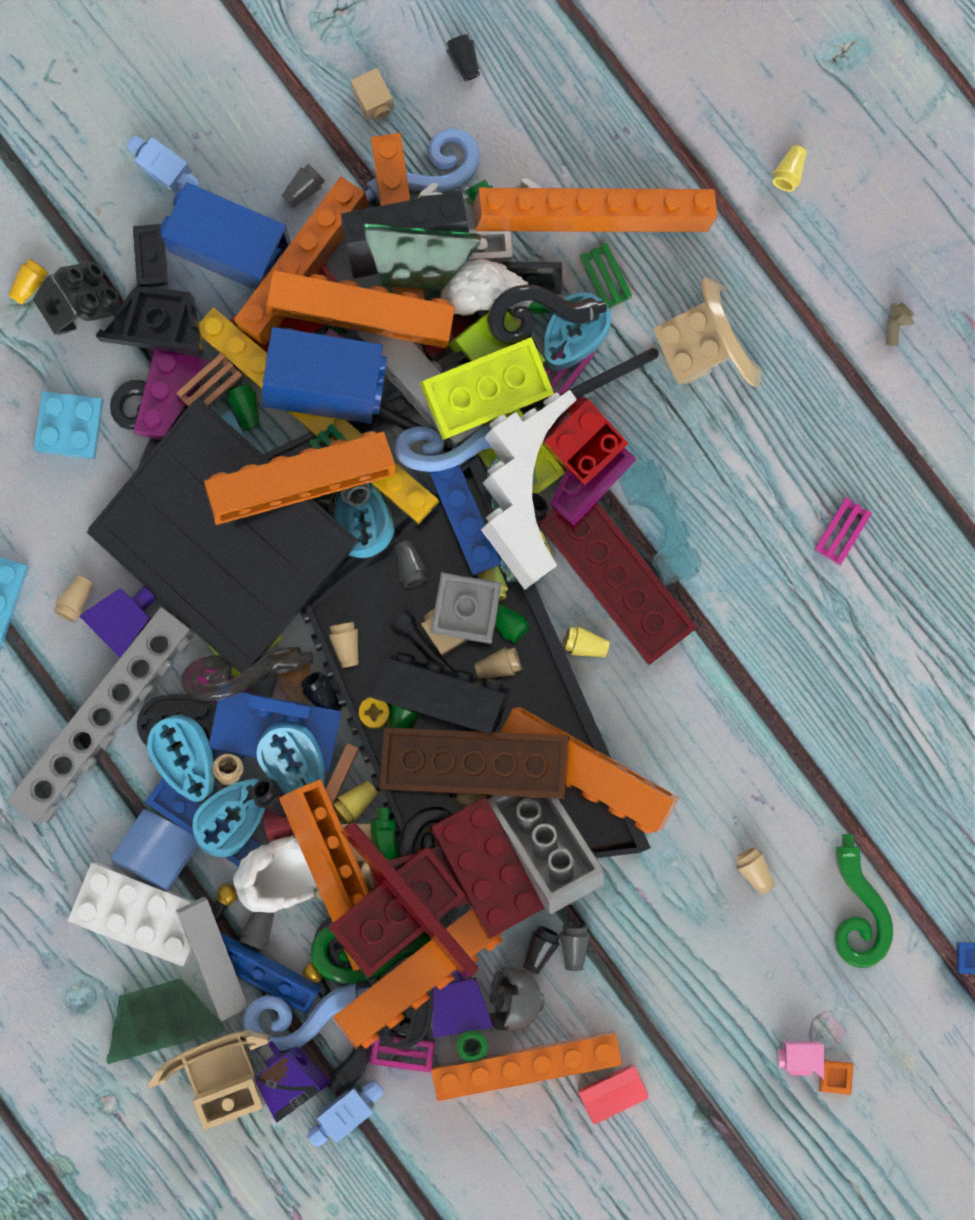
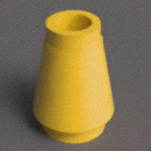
M28 259L25 264H21L8 296L23 305L40 288L49 272L33 260Z

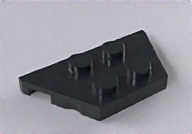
M136 285L127 296L125 303L120 305L112 314L115 319L105 331L100 329L96 334V338L101 342L202 356L204 353L195 299L190 292Z

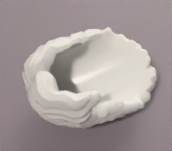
M486 259L467 260L461 262L450 271L441 289V299L448 301V305L455 306L454 314L462 316L473 315L479 310H489L494 300L505 290L517 285H528V282L507 270V267L503 264ZM522 301L510 308L521 305L528 307L533 301Z
M295 835L273 840L268 845H261L251 851L247 857L241 859L239 869L233 877L239 900L252 912L274 913L277 910L289 908L309 900L315 896V892L318 890Z

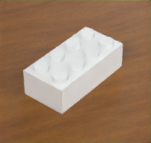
M91 863L68 922L182 967L189 964L192 956V951L176 910L194 902V900L171 891L165 892L143 882L141 879L103 864Z

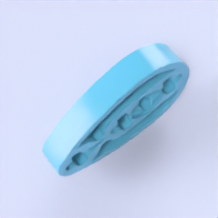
M585 292L574 293L564 298L567 301H578L591 297L596 302L602 301L596 295ZM608 306L606 312L599 314L597 321L582 324L579 329V336L574 335L572 338L569 337V330L574 331L577 324L564 321L552 314L544 339L545 365L553 371H561L578 364L596 351L605 341L610 331L611 314ZM564 347L562 358H557L556 361L553 360L552 353L557 354Z
M368 483L370 485V497L366 503L361 506H351L343 501L340 494L335 510V519L360 540L349 553V555L356 558H367L378 554L387 547L394 534L392 514L381 494L371 483ZM366 513L364 514V520L369 526L366 528V533L370 539H368V544L363 546L365 538L361 533L363 525L359 519H361V514Z
M183 715L170 716L158 722L150 731L147 741L148 753L156 769L170 786L189 800L198 802L206 799L214 790L215 776L212 770L214 759L203 728L192 718ZM174 727L176 732L173 735L167 736L165 731ZM175 741L182 742L183 746L180 748V750H174L172 748V744H174ZM188 755L190 760L182 764L179 758ZM202 782L204 788L195 791L193 786L196 783Z
M283 721L271 725L263 732L257 748L259 765L269 779H274L278 782L285 793L288 794L295 789L305 786V784H310L320 779L323 785L325 784V768L322 754L314 736L306 727L298 723ZM275 734L279 737L285 736L284 745L287 749L293 748L292 758L294 762L301 761L300 768L297 769L294 765L289 767L290 756L287 753L281 754V742L279 740L273 741Z
M259 779L245 780L225 787L212 795L197 809L193 818L192 830L197 845L204 852L215 857H228L241 851L250 841L259 827L265 812L264 808L255 804L253 798L247 801L249 795L247 789H253ZM228 809L231 812H234L236 809L240 811L238 814L239 821L232 820L229 822L227 827L229 832L221 831L217 835V844L214 842L205 843L206 836L204 833H214L217 828L215 822L223 823L227 819L226 811Z

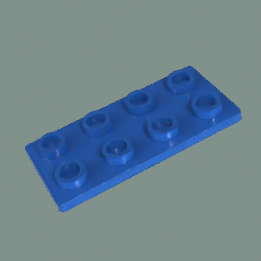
M222 688L219 692L209 744L211 749L257 758L260 737L268 727L283 721L294 722L303 725L312 733L320 748L325 771H329L341 712ZM275 734L273 741L279 740L281 742V754L287 753L290 756L289 764L300 766L301 761L294 762L292 758L293 748L287 749L285 747V736L279 737Z

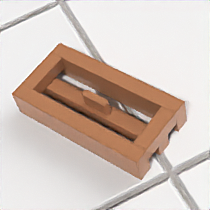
M220 353L177 392V395L189 407L194 400L196 401L198 397L200 398L224 375L230 372L232 376L204 400L210 407L242 378V374ZM221 363L224 365L221 370L189 398L186 396Z
M348 743L326 788L332 805L336 802V798L339 796L359 752L357 747Z

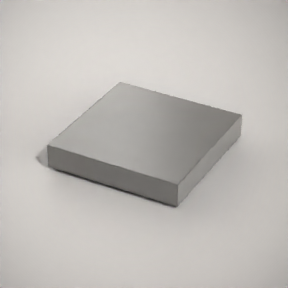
M441 572L431 634L491 644L502 583Z

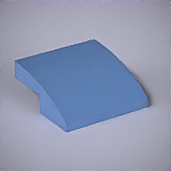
M143 809L110 859L114 865L139 875L143 882L168 892L198 845L194 836L184 829Z

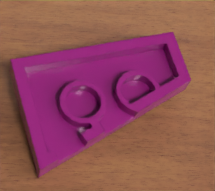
M155 349L134 434L162 440L177 422L186 406L177 395V392L204 369L211 360L173 351ZM201 382L186 395L188 398L199 389Z
M623 448L586 485H583L569 471L566 472L550 503L551 506L575 526L636 461L634 455Z

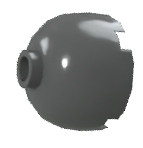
M503 967L502 970L504 972L498 971L492 982L490 1003L496 1001V1013L490 1012V1018L493 1027L497 1030H522L529 1027L537 1018L538 1013L543 1010L544 995L540 993L539 985L533 976L524 970Z

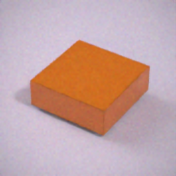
M824 1060V1080L822 1078L819 1079V1091L851 1095L854 1064Z

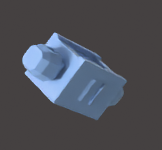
M132 136L127 142L128 150L136 156L134 161L138 167L174 194L179 188L183 190L186 182L200 187L198 180L190 174L192 169L188 167V163L153 137L146 142L138 136Z
M376 1080L364 1085L361 1092L356 1085L352 1086L318 1113L317 1120L321 1125L316 1124L307 1135V1138L314 1147L326 1142L329 1139V1135L337 1143L373 1114V1107L369 1102L372 1101L374 1103L383 1093V1088Z

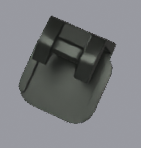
M91 262L60 267L54 274L49 275L38 289L33 301L54 335H63L75 331L77 328L73 321L76 318H81L84 321L112 316L118 308L119 295L113 288L107 286L102 278L103 270L98 264Z

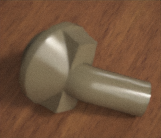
M902 302L899 305L895 303L890 305L886 345H898L899 326L914 324L911 318L914 313Z

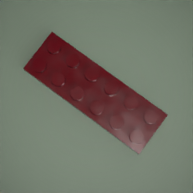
M598 501L575 526L555 509L549 512L545 519L537 523L648 666L697 629Z

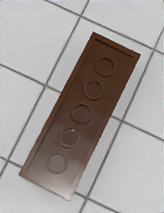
M384 727L379 789L383 791L566 799L570 737L568 735L499 732L488 734L476 731Z

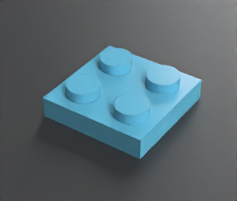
M42 391L33 450L40 453L95 459L104 401L101 398Z

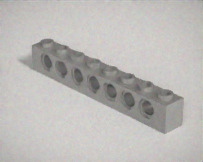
M161 607L10 795L7 802L35 824H42L43 821L48 823L57 813L59 808L56 805L62 797L68 798L78 786L75 781L81 773L87 774L96 764L97 759L94 757L101 748L106 750L116 738L114 732L120 724L125 726L132 719L136 712L133 708L140 699L144 702L155 689L152 684L159 675L163 678L174 665L171 660L178 651L182 654L193 641L190 636L194 632ZM162 637L168 640V648L163 653H156L154 651L155 641ZM146 661L149 665L147 675L137 677L135 674L136 665L139 662ZM122 685H127L130 695L125 701L119 702L116 698V690ZM107 709L111 715L110 721L106 725L100 726L97 723V714L101 710ZM88 733L91 737V744L87 749L81 750L77 744L80 735ZM68 757L72 762V768L67 774H61L58 764L61 759ZM48 781L52 785V794L48 798L43 799L39 794V787L42 783Z

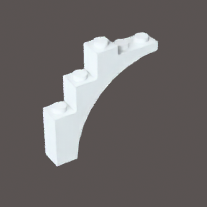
M570 390L561 396L558 392L550 396L543 402L545 407L538 412L533 408L521 418L516 412L508 418L504 414L499 416L489 424L491 430L484 437L501 459L500 462L487 471L490 476L483 482L500 507L486 517L488 523L481 530L524 589H527L557 566L544 544L536 523L532 500V482L537 453L547 431L556 419L577 400Z

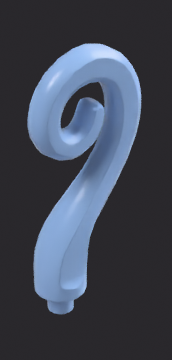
M453 128L437 133L428 145V156L431 163L443 170L451 169L456 165L457 158L455 156H443L440 152L442 145L451 142L458 144L463 149L464 161L457 170L444 176H425L407 173L409 191L422 192L431 183H438L436 190L443 192L455 189L466 183L473 176L479 164L480 151L474 138L467 132ZM376 177L366 183L368 190L365 191L368 204L373 200L378 204L380 203Z
M486 425L480 428L457 447L443 454L439 453L444 447V440H442L438 431L429 427L409 428L397 437L394 452L397 459L411 469L426 472L450 469L467 461L479 452L492 448L484 438L491 430V427ZM426 440L430 443L423 445L421 455L411 450L410 445L413 442Z
M358 983L336 988L321 999L299 1029L285 1036L269 1035V1042L273 1041L281 1053L289 1052L294 1047L300 1048L318 1034L333 1015L345 1008L370 987L360 989ZM274 995L260 997L247 1007L243 1017V1029L265 1033L259 1025V1016L264 1010L273 1009L278 1013L279 1017L271 1024V1031L276 1033L283 1032L289 1028L292 1022L291 1008L281 997Z

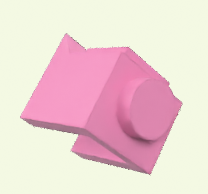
M782 1041V1049L777 1050V1066L788 1071L790 1075H813L812 1071H814L824 1080V1044L807 1041Z

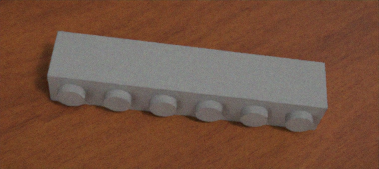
M344 329L353 340L383 344L381 356H388L385 376L426 422L439 432L419 382L444 372L435 360L430 361L423 354L424 350L421 344ZM483 424L444 439V441L451 449H454L470 435L482 428Z

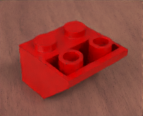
M579 397L556 419L542 442V445L583 485H586L628 444L589 399Z

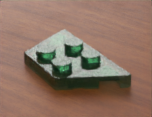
M364 224L363 227L383 286L443 290L481 244L480 235L476 233Z
M182 978L119 996L116 1021L112 1030V1041L106 1059L107 1064L223 1032L225 1029L223 1024Z

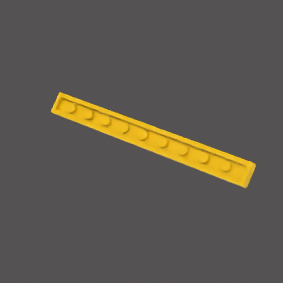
M213 307L199 322L201 338L218 353H222L228 361L262 390L268 353ZM287 411L316 437H318L321 431L325 432L330 424H333L347 441L358 439L362 435L343 419ZM332 436L329 438L332 442L335 441ZM396 463L394 476L370 482L418 524L439 503V500Z

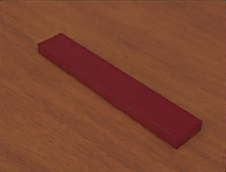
M352 822L340 831L463 977H471L479 969L475 962L360 827Z

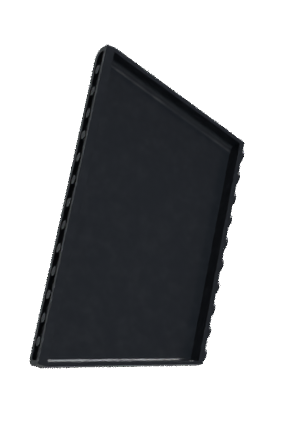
M475 457L466 461L460 468L486 525L488 523L486 517L500 506L484 486L483 482L487 479V475L479 457ZM436 488L431 490L430 493L439 500V503L420 524L416 523L406 513H403L394 521V534L385 549L367 558L351 556L333 572L300 611L305 624L312 623L315 634L311 635L317 652L323 650L327 658V662L322 664L329 680L335 678L339 689L334 691L341 708L347 706L351 717L346 719L353 736L359 734L363 745L358 747L365 764L371 762L376 772L370 776L377 792L382 791L379 788L384 727H388V722L379 729L366 727L360 720L359 707L364 700L372 697L386 660L393 654L397 655L398 652L408 653L415 656V661L424 664L430 661L407 635L404 637L401 633L397 634L390 624L408 609L416 618L414 620L418 624L416 628L436 649L421 624L426 621L424 616L435 609L441 572L478 578V575L472 576ZM412 541L413 546L428 570L426 574L428 580L422 585L405 588L403 582L399 581L395 545L398 543ZM498 554L501 562L499 568L508 587L506 598L499 601V603L526 617V622L530 624L528 631L517 643H513L511 640L506 641L494 626L491 644L467 640L444 655L443 658L455 671L464 670L474 674V679L479 680L474 663L504 647L508 649L515 647L522 670L515 672V676L491 678L502 682V687L509 689L500 724L493 732L500 733L512 709L521 707L611 758L535 584L524 589ZM354 622L355 629L358 628L359 664L341 668L328 634H331L330 626ZM386 703V704L388 705L389 711H390L391 704H390V703ZM422 713L419 714L411 728L481 732ZM573 785L571 788L567 787L566 799H558L595 858L636 854L651 848L644 831L635 826L636 821L627 816L620 818L608 811L609 806L600 800L598 803L586 799L581 795L582 790ZM384 791L388 801L383 803V806L390 807L389 819L395 818L400 830L395 831L398 841L407 821L421 809L442 807L452 814L463 809L454 801L457 797L456 794L450 798L448 794ZM435 823L427 824L421 829L415 842V853L421 847L423 834Z

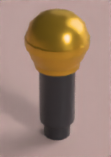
M223 884L218 889L217 901L211 909L216 923L219 922L227 906H230V904L238 899L236 888L231 884Z
M313 962L305 965L302 972L303 977L322 986L318 993L322 999L331 990L325 982L324 976L318 972Z

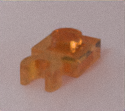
M309 658L279 660L280 691H289V696L285 700L293 702L298 699L301 700L302 704L309 705L307 698L302 694L303 689L301 687L302 681L311 674Z

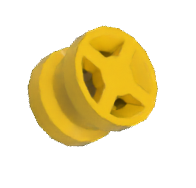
M372 697L362 702L359 707V717L366 727L379 729L387 724L390 711L385 702L373 699Z

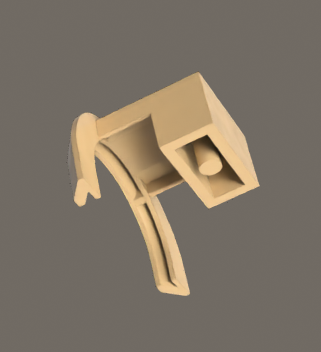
M709 277L702 278L701 287L705 302L653 328L676 382L684 385L689 384L711 373L712 367L732 359L748 384L758 387L760 385L762 369L747 356L728 321L720 297V291H726L725 286Z
M243 1030L200 1044L162 1064L147 1087L149 1089L167 1082L173 1073L185 1067L195 1093L193 1104L203 1130L260 1110L264 1107L265 1100L255 1082L257 1074L245 1044H250L249 1048L252 1050L268 1044L270 1037L265 1033Z

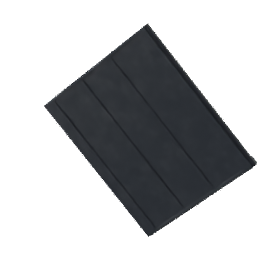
M198 397L91 524L86 533L242 676H246L360 540L313 499L216 525L204 481L217 473L225 472L230 474L239 471L246 465L256 464L259 466L269 463L270 460Z

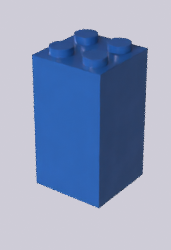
M186 182L183 190L179 189L173 199V206L175 207L170 217L166 216L160 227L161 237L169 253L254 290L257 289L291 243L285 224Z
M272 327L263 378L262 407L371 424L372 415L379 414L388 356H381L383 344Z

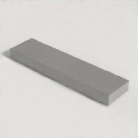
M202 897L177 909L176 913L217 1019L222 1022L247 1009L246 999L208 900Z

